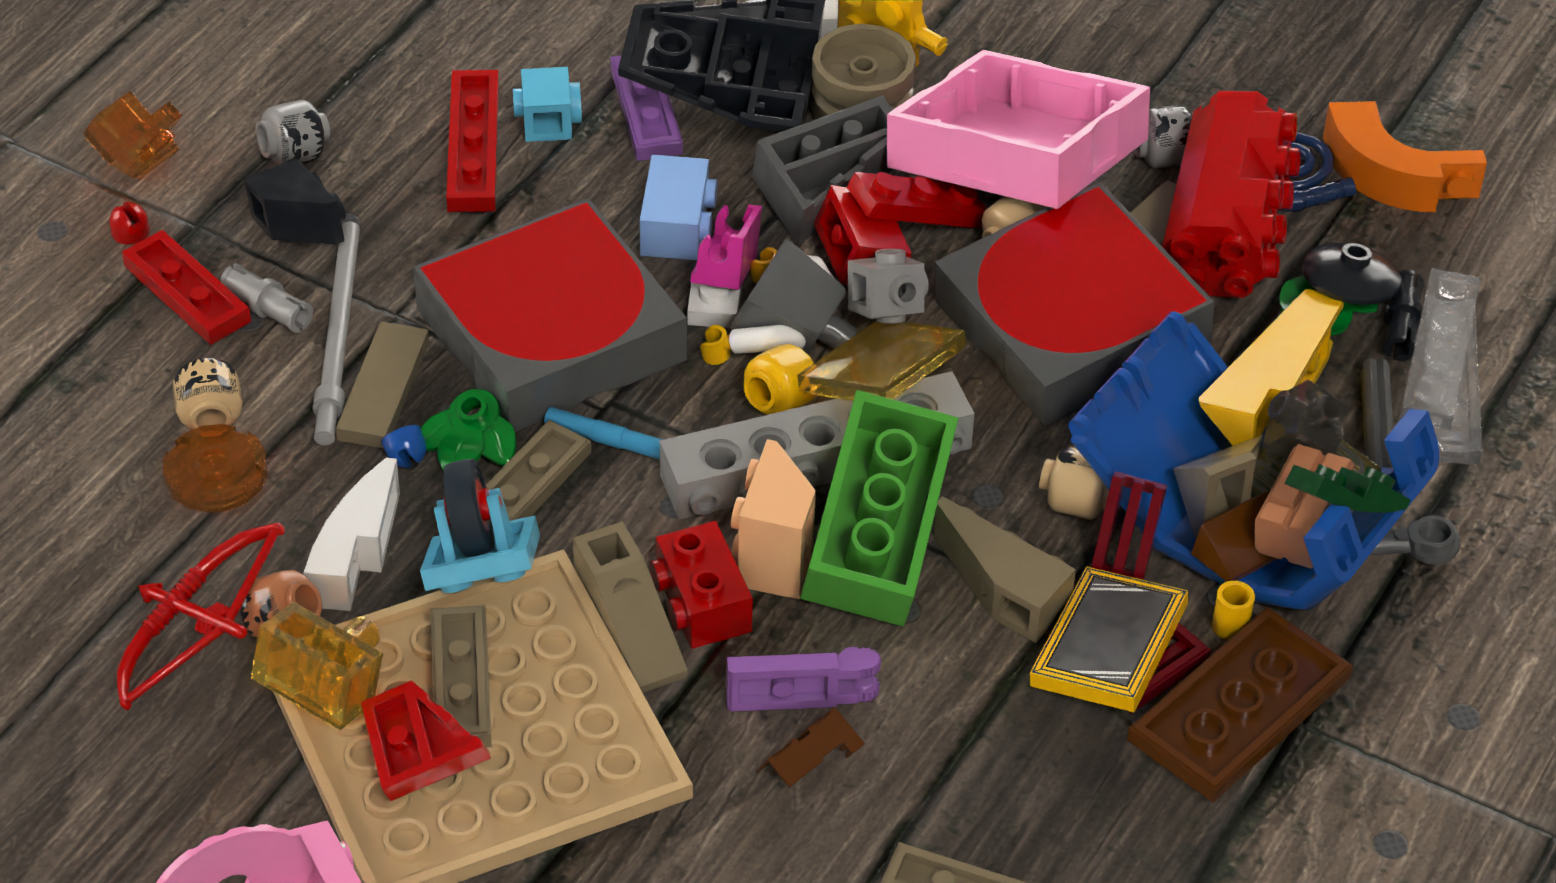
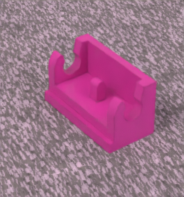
M752 204L747 206L743 217L744 225L740 230H734L727 224L728 206L725 205L720 209L716 216L713 238L710 235H706L699 245L697 264L691 272V283L740 289L751 268L750 262L757 257L762 206Z

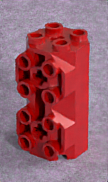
M1218 91L1210 98L1209 105L1205 108H1202V105L1193 111L1162 247L1208 296L1244 298L1253 292L1254 285L1263 278H1278L1280 251L1276 249V244H1285L1287 217L1286 215H1278V209H1292L1294 184L1293 181H1290V176L1298 177L1300 172V148H1291L1292 141H1295L1297 134V114L1287 113L1280 107H1278V112H1275L1267 106L1268 98L1258 91Z

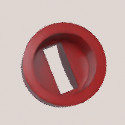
M128 201L124 202L123 206H116L112 209L109 226L111 236L116 242L131 245L147 238L150 233L148 215L143 207ZM130 221H136L137 223L132 225Z

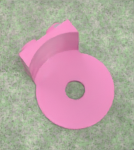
M328 820L291 830L276 828L267 824L230 829L223 835L209 837L198 847L187 850L163 872L156 882L219 883L233 875L247 876L245 883H361L354 870L353 857L349 846L344 841L339 842Z

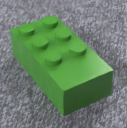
M856 390L800 599L904 627L914 599L959 417Z

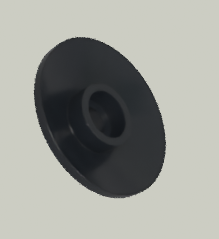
M1330 243L1320 245L1310 250L1303 260L1302 272L1307 282L1320 293L1341 302L1358 305L1378 304L1393 298L1400 288L1401 275L1397 267L1385 256L1361 244Z

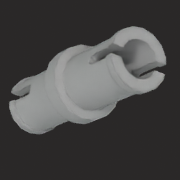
M237 263L233 264V268L229 266L223 272L220 282L241 301L248 304L249 309L257 316L262 318L271 317L296 333L300 332V328L304 330L310 324L313 317V307L311 304L301 301L284 291L280 282L272 278L263 279Z

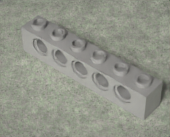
M953 371L866 391L867 393L959 417L950 455L972 449L975 413ZM855 394L660 440V477L678 519L706 515L717 510L734 507L737 497L746 498L748 490L745 489V481L749 463L752 458L760 460L767 439L777 441L813 487L831 483Z

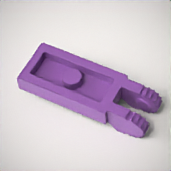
M847 647L838 655L837 653L727 657V710L734 712L837 707V704H854L860 701L864 703L866 701L871 702L872 699H876V695H879L880 682L878 677H874V675H877L878 671H880V653H876V650H872L870 647H862L861 649L858 647Z

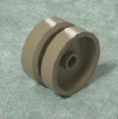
M848 25L826 33L815 45L812 57L813 85L811 89V110L815 120L882 95L892 110L914 96L913 81L916 56L911 44L899 33L878 25Z

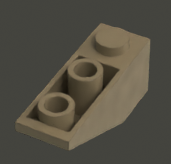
M943 496L938 500L934 528L935 540L989 616L1037 643L1058 620L1072 595L1076 569L1067 565L1059 557L1049 555L1023 541L1015 533L1005 531L983 519L971 509L962 507Z
M623 521L574 537V568L642 693L687 678V666L646 562Z

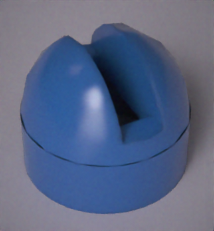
M419 425L399 428L387 434L381 440L387 457L397 459V467L410 468V457L417 463H420L427 451L426 441Z

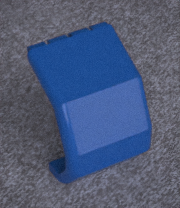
M1172 311L1151 332L1149 338H1146L1122 364V368H1119L1095 393L1094 399H1090L1068 424L1072 434L1071 442L1108 490L1110 489L1112 476L1115 472L1168 485L1153 548L1161 554L1222 585L1226 581L1191 554L1196 539L1173 468L1233 446L1201 408L1198 401L1199 397L1228 367L1194 323H1187L1180 313ZM1409 409L1384 439L1393 468L1368 466L1395 479L1396 482L1392 489L1411 499L1409 505L1433 477L1439 464L1438 440L1428 410ZM1265 427L1257 461L1261 459L1280 473L1282 468L1265 455L1284 439L1296 447L1299 443L1288 436L1292 431L1289 430L1287 435L1284 436L1267 432ZM1296 434L1299 438L1308 443L1314 449L1320 450L1311 442L1306 440L1304 437H1302L1299 434ZM1317 444V445L1320 446L1322 449H1324L1326 452L1330 453V452H1329L1328 450H1326L1324 447H1322L1321 445ZM1285 446L1282 447V448H1284L1286 451H1288L1289 453H1291V450H1289L1287 447H1285ZM1282 448L1279 449L1280 451H1282L1284 454H1286V455L1289 457V455H1288L1286 452H1284V451L1282 450ZM1278 451L1276 452V453L1280 454L1282 457H1284L1286 460L1288 459V458H1286L1284 455H1282L1281 453H1279ZM1276 453L1273 455L1282 463H1286L1283 459L1277 456ZM1262 466L1258 467L1265 473H1267L1269 476H1271L1273 479L1277 480V478L1274 475H1272ZM1258 468L1255 469V470L1258 471L1260 474H1262L1264 477H1266L1268 480H1270L1272 483H1275V482L1272 481L1270 478H1268L1266 475H1264L1262 472H1260V471L1258 470ZM1254 472V474H1256L1258 477H1260L1262 480H1264L1266 483H1268L1270 486L1273 487V485H1271L1269 482H1267L1265 479H1263L1260 475H1258L1256 472ZM1255 476L1253 477L1254 480H1256L1258 483H1260V484H1261L1262 486H1264L1266 489H1268L1269 491H1271V488H1269L1267 485H1265L1263 482H1261V481H1260L1259 479H1257ZM1252 485L1250 499L1262 493L1254 485ZM1128 487L1123 488L1120 505L1125 512L1131 493V488ZM1143 492L1135 524L1142 534L1152 494ZM1330 505L1303 537L1313 565L1312 569L1290 563L1287 558L1283 557L1281 560L1276 559L1238 581L1248 584L1255 593L1254 603L1299 610H1312L1351 579L1405 510L1381 513L1354 510L1351 514L1350 508L1347 506Z

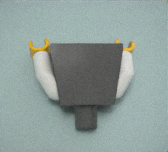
M785 239L778 251L772 247H767L761 251L760 260L755 259L750 262L752 280L756 285L729 327L733 329L731 333L727 334L725 328L720 325H711L705 332L706 342L700 345L702 358L710 365H719L727 361L731 356V349L734 354L765 352L777 345L792 344L808 353L817 339L843 354L858 329L833 314L846 291L844 286L832 276L822 258L806 255L792 242Z

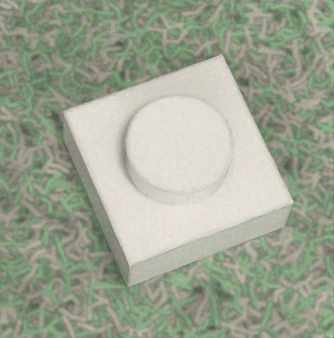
M691 283L687 311L688 325L708 327L720 325L724 328H730V324L739 312L741 287L739 290Z

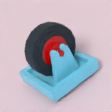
M464 459L447 464L444 468L443 477L445 497L443 500L436 501L437 507H434L439 536L432 537L420 570L425 591L441 588L443 593H454L469 588L473 585V581L493 577L495 582H507L522 577L526 573L525 570L532 568L540 538L536 517L530 516L510 521L500 488L489 490L486 487L480 467L474 459Z

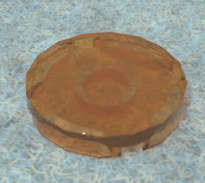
M216 424L198 427L182 434L176 439V446L170 453L167 450L163 458L165 487L175 501L188 509L207 513L229 511L248 503L262 490L268 477L265 448L252 433L247 431V436L244 433L236 432V426Z

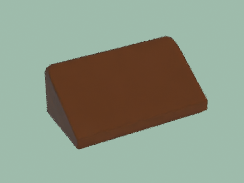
M1266 490L1205 522L1199 529L1191 554L1226 582L1238 581L1277 559L1260 554L1255 549V519L1270 491Z

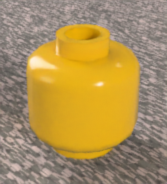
M792 344L777 345L759 354L748 362L744 371L745 396L753 407L765 415L802 407L812 401L818 391L819 376L814 362L803 349Z

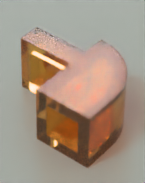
M129 91L98 113L83 132V135L110 165L131 178H142L180 150L179 146L173 141L175 135L171 130L182 115L170 101L153 114H150L135 95Z

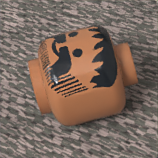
M285 570L256 578L240 608V613L247 632L257 642L266 646H273L312 633L320 619L322 600L317 587L304 574L295 570Z

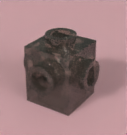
M1309 379L1289 390L1281 391L1273 398L1269 405V420L1262 448L1286 463L1292 449L1297 444L1321 450L1323 455H1327V453L1336 455L1344 435L1342 427L1347 405Z

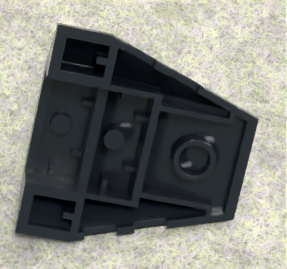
M693 0L634 5L618 67V75L751 128L776 132L786 131L806 123L813 85L812 57L815 45L821 37L825 0H765L737 3V0H721L720 5L694 7Z

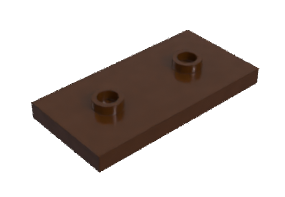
M1266 607L1129 727L1127 741L1214 803L1350 679L1353 665L1269 607Z

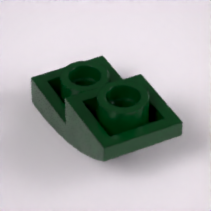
M1318 464L1315 472L1293 465L1284 483L1338 506H1347L1352 510L1381 513L1406 510L1411 499L1392 489L1396 482L1395 479L1368 466L1363 474H1360L1345 467H1341L1338 473L1321 464Z

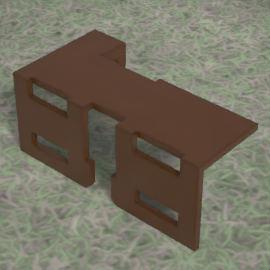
M834 707L822 718L810 725L797 739L794 738L781 750L769 757L758 768L756 773L758 774L770 764L790 788L823 762L822 758L838 746H840L839 751L846 749L845 758H848L865 743Z

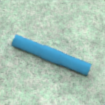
M551 406L545 414L544 424L551 420L584 438L591 439V441L660 460L659 441L663 439Z

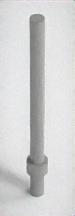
M351 221L342 224L345 241L338 244L321 385L315 389L312 407L313 412L317 415L314 440L316 443L324 446L334 442L337 418L341 416L344 409L345 393L341 388L360 234L359 225Z

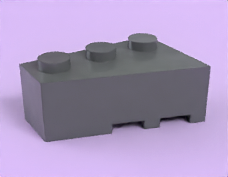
M883 95L757 141L752 178L797 246L817 231L814 221L831 185L847 187L854 172L873 174L885 172L889 174L894 170L887 167V114L892 111V108Z

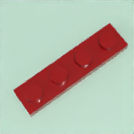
M452 70L446 194L447 212L496 211L499 112L498 70Z

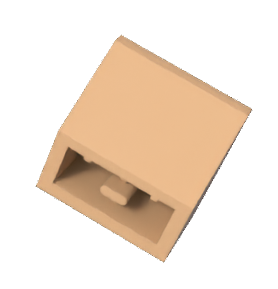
M767 439L760 460L752 458L749 463L745 481V489L748 490L746 498L737 497L734 504L731 528L738 529V532L734 538L731 553L736 564H738L748 589L800 600L814 547L816 490L777 441Z

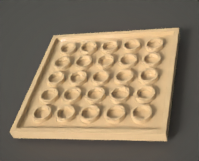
M564 549L534 559L532 568L525 570L526 573L522 577L512 581L495 582L494 578L491 577L473 581L472 586L462 591L443 593L439 590L258 650L261 667L340 840L346 842L350 848L354 870L361 883H458L693 798V784ZM485 605L492 747L487 749L490 752L491 759L390 801L381 788L361 702L411 680L423 689L433 701L430 609Z

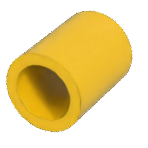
M1227 581L1218 588L1212 629L1222 639H1231L1251 621L1255 593L1248 584L1241 581Z

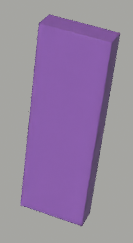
M622 55L610 57L611 73L636 160L651 159L652 154L665 156L683 155V141L669 95L619 76L618 67Z

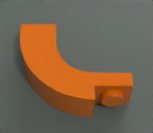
M1376 101L1329 102L1323 141L1332 152L1334 157L1333 167L1343 179L1351 177L1357 191L1383 204L1418 212H1436L1438 199L1479 198L1487 166L1484 150L1425 151L1415 149L1400 143L1387 133L1381 123Z

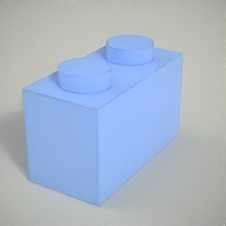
M652 154L639 220L640 256L697 260L701 241L706 235L711 236L712 212H706L707 208H715L717 201L718 181L717 179H709V159Z

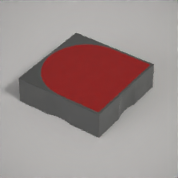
M1101 182L1083 189L1058 209L1046 207L934 262L936 303L970 342L995 362L1003 374L1005 382L1045 427L1083 408L1090 399H1094L1095 393L1119 368H1122V364L1146 338H1149L1151 332L1170 312L1180 313L1187 323H1194L1209 343L1212 342L1214 301Z
M589 198L413 266L417 310L448 352L460 360L468 369L476 389H483L494 395L500 406V416L511 423L515 432L543 421L550 406L567 411L597 393L629 385L687 360L686 316Z

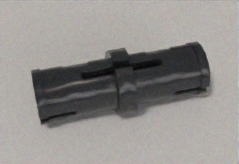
M1413 270L1399 271L1401 275L1399 291L1391 298L1389 305H1386L1384 310L1387 333L1383 351L1386 356L1390 357L1393 351V344H1395L1393 360L1396 361L1409 360L1415 355L1417 329L1424 321V309L1421 305L1424 278L1421 274H1418L1415 278V286H1413L1415 275Z

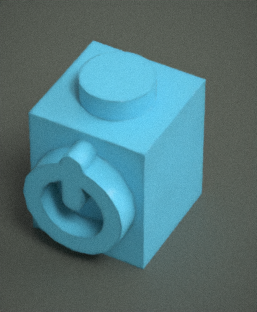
M568 67L521 69L522 88L513 89L514 117L524 116L525 142L571 140L572 124L582 123L580 82H569Z

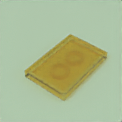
M876 321L797 375L799 391L807 394L854 401L856 390L894 399L966 347L965 330L911 322L880 323Z

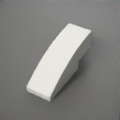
M385 458L364 475L342 498L326 520L312 546L303 573L317 587L321 595L322 609L351 611L360 571L382 572L400 496L397 459Z

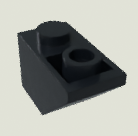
M297 158L244 178L252 218L272 240L338 244L345 241L341 222L346 220V213L341 199L336 193L330 194L324 187L319 175L316 172L310 173Z

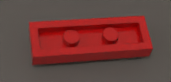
M854 172L847 185V189L867 218L982 229V216L986 207L979 199L978 193L974 188L940 180H931L923 176L911 178L892 176L885 172L877 174Z
M160 230L122 251L124 266L210 345L251 322L249 307L164 230Z

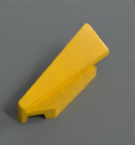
M1304 290L1199 397L1198 401L1201 408L1233 446L1261 436L1265 427L1267 432L1287 435L1329 360L1333 341L1330 340L1331 327L1341 310H1343L1344 302L1332 299L1316 290Z

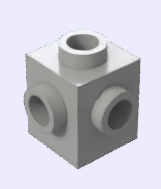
M880 249L875 251V258L848 260L849 310L871 319L876 318V321L880 323H900L906 320L907 314L924 313V297L928 292V277L924 270V263L906 257V252L902 249Z

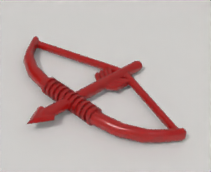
M268 524L236 534L215 547L193 568H189L188 573L183 575L184 578H181L179 583H176L169 592L162 589V582L138 585L144 602L149 603L153 599L161 604H158L156 609L151 611L152 615L149 614L146 617L147 620L142 621V626L125 649L117 669V691L119 703L123 709L130 710L133 701L223 633H227L237 639L246 637L247 629L234 622L277 537L285 534V528L282 524ZM266 539L231 607L217 602L205 609L188 601L192 599V594L195 595L197 589L199 590L202 587L201 584L204 585L207 582V576L228 557L251 543ZM179 612L196 619L194 630L204 635V637L129 692V681L136 663L152 638L158 637L161 634L160 631H163L165 626L170 624L169 620L172 621L174 615L176 616Z

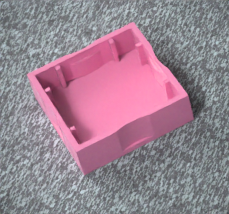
M982 50L950 71L941 82L922 90L887 114V167L1058 209L1148 140L1150 87L1091 73L1063 70L1041 62Z

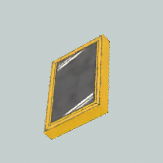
M1086 566L1030 672V686L1135 712L1188 605V590Z

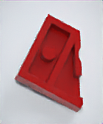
M412 680L361 702L381 788L390 801L491 759L490 752L484 743L476 735H471L445 708L434 703L430 696Z

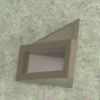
M1264 435L1173 468L1195 539L1202 524L1250 499L1255 465Z

